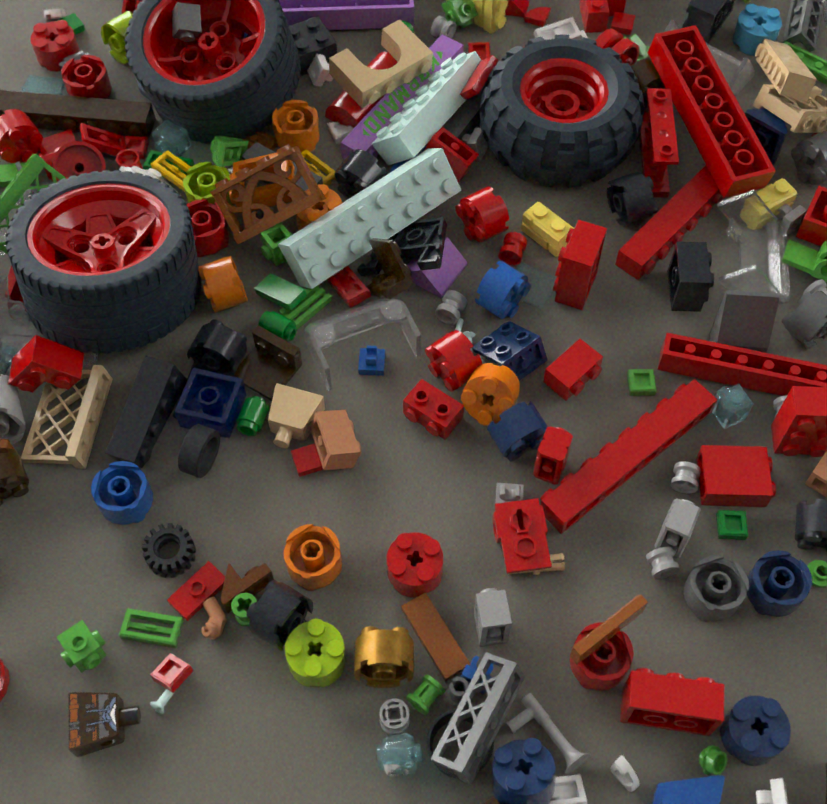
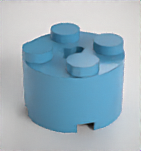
M755 4L746 5L745 9L739 14L732 37L734 45L737 44L741 52L755 56L756 49L759 44L763 43L764 38L776 41L782 26L779 10Z

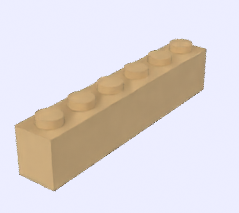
M764 38L763 43L759 44L756 49L755 57L780 95L807 102L817 79L789 45Z

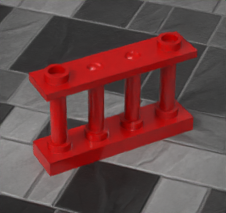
M647 88L649 120H643L639 136L642 172L644 177L649 176L653 181V197L668 198L670 189L667 165H678L679 163L671 89Z

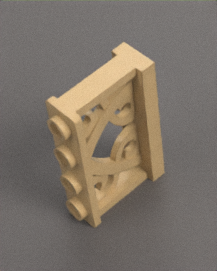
M763 84L753 104L754 107L757 109L766 108L792 126L790 130L794 133H820L827 130V98L820 95L822 92L820 88L814 86L808 101L804 102L780 95L772 84Z

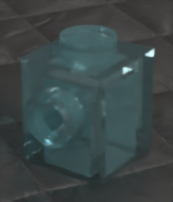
M167 119L152 133L155 148L159 152L164 153L168 150L172 154L181 157L191 147L188 130L173 124Z
M740 384L732 387L725 386L716 392L715 397L718 400L712 412L722 427L726 429L746 420L754 404Z

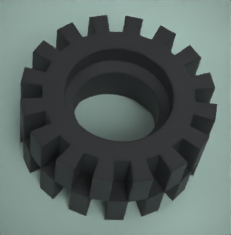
M168 523L167 528H164L163 524L158 525L160 530L156 532L153 528L150 531L152 536L146 535L144 538L146 544H142V550L144 551L142 554L153 573L156 575L160 573L161 577L166 578L167 574L174 578L176 577L175 572L178 571L180 575L184 574L183 568L190 569L192 566L190 561H195L196 558L194 554L196 553V548L191 535L178 524L176 528H174L173 523ZM175 542L180 546L178 554L173 558L163 559L159 556L160 548L166 543Z

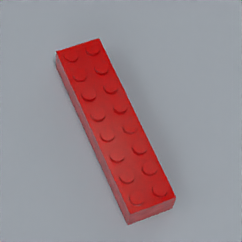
M697 26L655 34L648 50V55L666 89H671L672 101L723 198L766 187L776 170Z

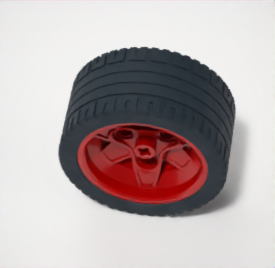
M143 0L137 5V10H134L128 24L129 27H127V36L125 37L127 60L160 118L177 134L187 139L191 138V140L196 142H209L210 144L215 136L245 139L247 136H253L257 131L260 132L264 130V127L271 125L274 110L276 108L277 110L283 107L282 103L294 97L298 81L300 80V58L279 0ZM177 2L200 5L201 33L195 41L183 42L180 39L173 38L171 12ZM245 32H246L247 34H249L250 36L244 38Z
M103 170L102 172L93 171L89 174L82 173L79 176H70L68 179L64 178L59 180L58 183H52L47 188L39 190V193L32 195L30 200L27 199L23 206L19 207L9 223L6 232V249L32 324L44 337L49 340L51 339V341L75 350H81L84 353L92 352L93 354H100L101 352L109 354L115 351L119 353L127 349L128 351L134 350L136 347L141 348L148 343H154L157 339L167 336V333L173 332L177 326L179 327L184 322L183 320L189 317L199 300L201 277L198 271L199 264L189 209L179 193L156 178L153 179L151 176H143V174L136 172H121V170H114L113 172H110V170Z

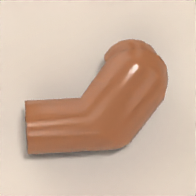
M211 597L203 603L210 618L205 624L206 627L202 626V635L205 638L214 640L222 634L227 617L216 598Z

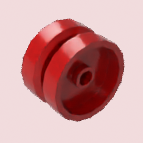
M613 28L605 30L595 40L598 47L602 49L610 47L620 54L619 58L622 60V63H629L630 66L636 63L640 51L639 45L628 38L624 39V35Z
M72 141L64 144L56 151L53 158V168L68 179L70 176H79L82 173L102 172L106 170V162L102 153L95 146L84 141ZM75 166H84V170L82 172H77L75 170Z

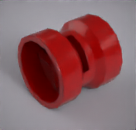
M122 150L116 156L119 168L121 166H136L143 169L139 155L135 150Z
M517 232L507 233L503 240L504 246L500 248L498 253L499 259L510 266L519 265L523 258L522 252H524L528 241L526 237Z

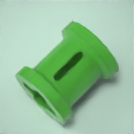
M240 593L233 599L231 604L235 618L241 626H249L250 619L246 617L247 612L242 609L245 607L249 609L254 602H257L256 598L250 593Z
M425 674L422 677L423 682L413 694H408L406 699L417 711L427 715L431 704L439 695L443 696L445 689L433 677Z

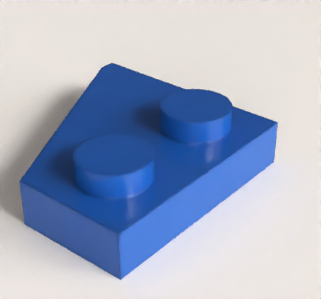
M717 775L658 783L652 804H720L725 776Z

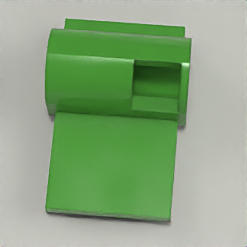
M789 239L781 262L827 282V240L817 251Z

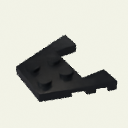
M444 217L416 220L388 238V240H393L398 244L401 249L400 256L402 259L409 256H421L417 262L420 270L440 269L447 223ZM374 252L370 255L371 260L366 265L361 263L358 266L357 270L360 276L379 275L382 270Z

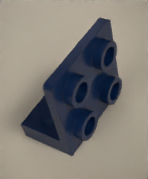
M511 321L502 324L498 329L483 337L472 347L475 353L492 361L497 366L504 365L510 368L516 374L519 381L548 360L541 336Z

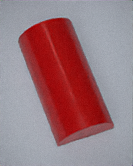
M381 52L367 67L384 70L395 66L398 62L389 52ZM344 90L326 109L325 117L334 122H339V125L347 127L349 125L355 128L384 96L378 98L374 103L361 108Z

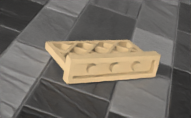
M93 365L92 370H82L80 380L89 378L88 383L81 389L74 385L73 388L76 392L65 400L60 395L67 389H55L53 384L45 383L21 456V460L24 463L72 464L76 469H86L113 380L103 365ZM58 397L61 403L48 411V403ZM81 398V406L72 412L68 406ZM66 409L69 414L56 423L53 417ZM51 420L53 426L41 434L39 432L41 425ZM74 420V428L67 434H64L61 428ZM58 431L62 437L49 446L46 439ZM43 442L46 449L37 455H32L33 449ZM65 443L68 444L65 456L55 455V450Z

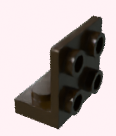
M373 238L369 240L384 271V274L377 275L372 279V283L366 286L370 294L376 297L391 299L414 285L411 279V270L404 264L400 256L401 249L398 244L388 239Z
M258 325L252 332L255 347L239 365L232 378L272 401L276 383L286 386L302 366L300 348Z

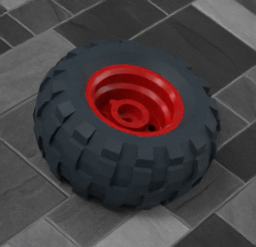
M555 35V39L547 40L541 36L528 40V44H525L524 48L516 45L509 50L489 74L480 100V126L485 141L489 142L491 152L501 165H509L513 175L525 181L531 177L538 180L539 186L553 188L554 183H565L567 188L580 187L586 179L596 182L606 177L619 164L621 165L633 151L635 142L639 139L645 106L642 90H639L640 86L635 72L629 63H622V60L619 58L620 54L610 47L605 49L598 47L595 40L585 37L582 40L569 39V35Z

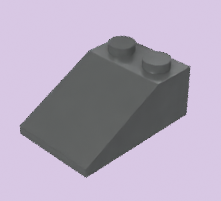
M726 290L709 333L710 341L766 353L770 343L780 293Z

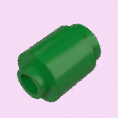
M275 311L264 312L258 323L260 327L287 342L292 341L297 333L295 321Z
M252 396L245 399L236 420L238 424L236 428L240 433L247 436H256L257 432L261 431L269 411V406L263 398Z

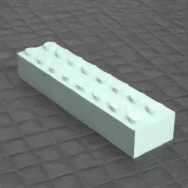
M429 148L280 242L278 246L299 285L312 289L372 250L369 240L373 238H390L460 192L461 188L443 149Z

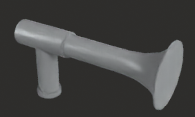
M532 693L527 694L521 700L526 709L505 723L510 732L514 734L516 730L534 718L564 755L567 763L566 774L576 770L590 756L589 752H579L566 740Z

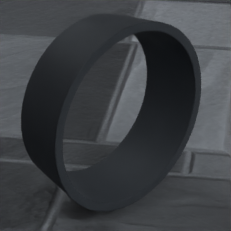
M456 709L441 714L432 723L427 735V750L430 758L433 755V740L436 733L442 726L450 722ZM472 716L462 720L474 724ZM494 741L479 771H481L489 762L493 753ZM435 764V766L445 775L453 778H459L455 773L449 772L441 766Z

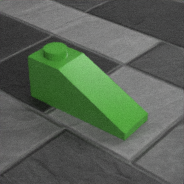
M215 136L210 146L213 162L219 167L232 166L233 162L242 161V156L248 147V141L227 136Z

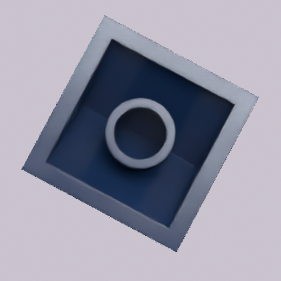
M766 108L748 109L745 112V116L774 166L788 133L785 121Z

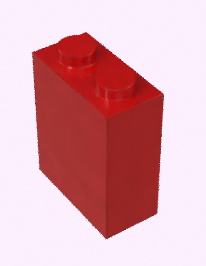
M701 446L696 457L697 465L701 468L700 477L698 478L701 505L767 507L772 497H775L776 484L774 481H771L770 474L773 462L772 458L768 457L767 447Z

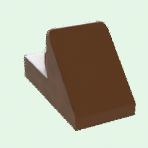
M266 563L251 568L242 579L231 564H228L221 595V602L227 614L232 611L231 604L240 593H250L254 596L266 588L270 581L274 580L272 571Z

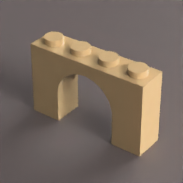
M400 19L382 29L381 45L396 59L398 63L395 66L384 70L369 68L361 63L348 48L329 58V74L361 108L374 103L378 98L387 93H392L399 86L409 83L413 78L431 69L433 52Z

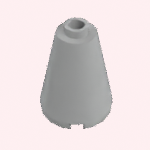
M0 374V439H8L13 445L22 439L26 424L17 387L8 384V375Z

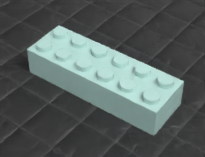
M476 51L469 54L464 52L453 60L452 58L445 60L440 65L441 70L433 73L428 78V84L423 85L415 92V98L408 100L403 105L404 109L402 112L395 114L390 119L391 123L388 127L382 128L376 134L377 138L372 145L387 165L414 158L466 101L460 93L479 62L482 61Z

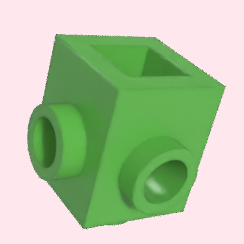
M448 0L441 4L446 20L455 22L456 26L460 25L461 28L473 23L471 19L478 15L472 0Z
M280 222L260 233L263 244L261 247L262 254L267 260L270 259L275 266L287 262L278 244L293 235Z
M83 620L57 636V639L65 649V651L60 653L70 668L75 665L81 673L95 668L107 656L102 649L106 642L97 629L91 632Z

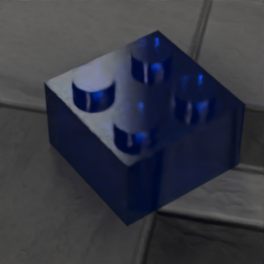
M193 368L175 409L180 427L191 429L194 425L200 424L219 431L220 437L230 439L247 395L243 379Z

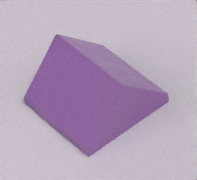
M445 237L440 269L420 270L417 264L421 257L419 255L415 256L407 265L411 270V279L414 284L442 298L467 266V261L450 239Z

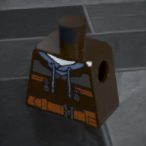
M68 693L69 751L76 757H81L123 743L125 740L124 726L141 723L139 706L124 708L123 700L117 693Z

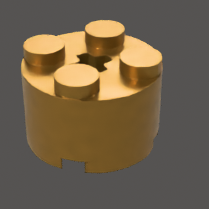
M372 626L364 627L361 630V635L355 641V679L359 682L360 677L366 679L368 686L377 688L400 686V681L406 678L407 683L412 681L414 678V641L409 636L408 629L396 627L392 630H379Z

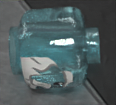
M409 733L386 736L382 740V745L377 746V759L380 770H385L389 777L414 774L417 770L418 762H423L421 743H415L413 736Z

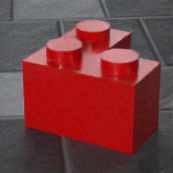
M580 0L579 6L585 33L604 32L607 29L609 17H614L615 12L624 13L626 0Z
M35 335L12 358L8 384L18 387L22 391L34 392L43 382L69 390L81 379L84 353Z

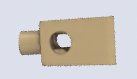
M276 383L268 416L270 431L276 434L273 441L274 444L281 448H288L292 438L305 441L311 433L310 426L315 413L325 410L323 396Z

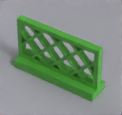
M37 154L31 155L0 195V223L4 218L6 220V224L0 225V228L7 227L8 229L10 223L8 213L11 209L23 206V194L26 190L36 189L37 193H39L40 188L48 187V185L39 186L38 174L43 168L52 174L53 183H57L56 178L59 180L65 178ZM35 180L36 186H30L31 183ZM20 199L21 205H15ZM0 242V250L8 255L6 247L3 246L6 245V242Z

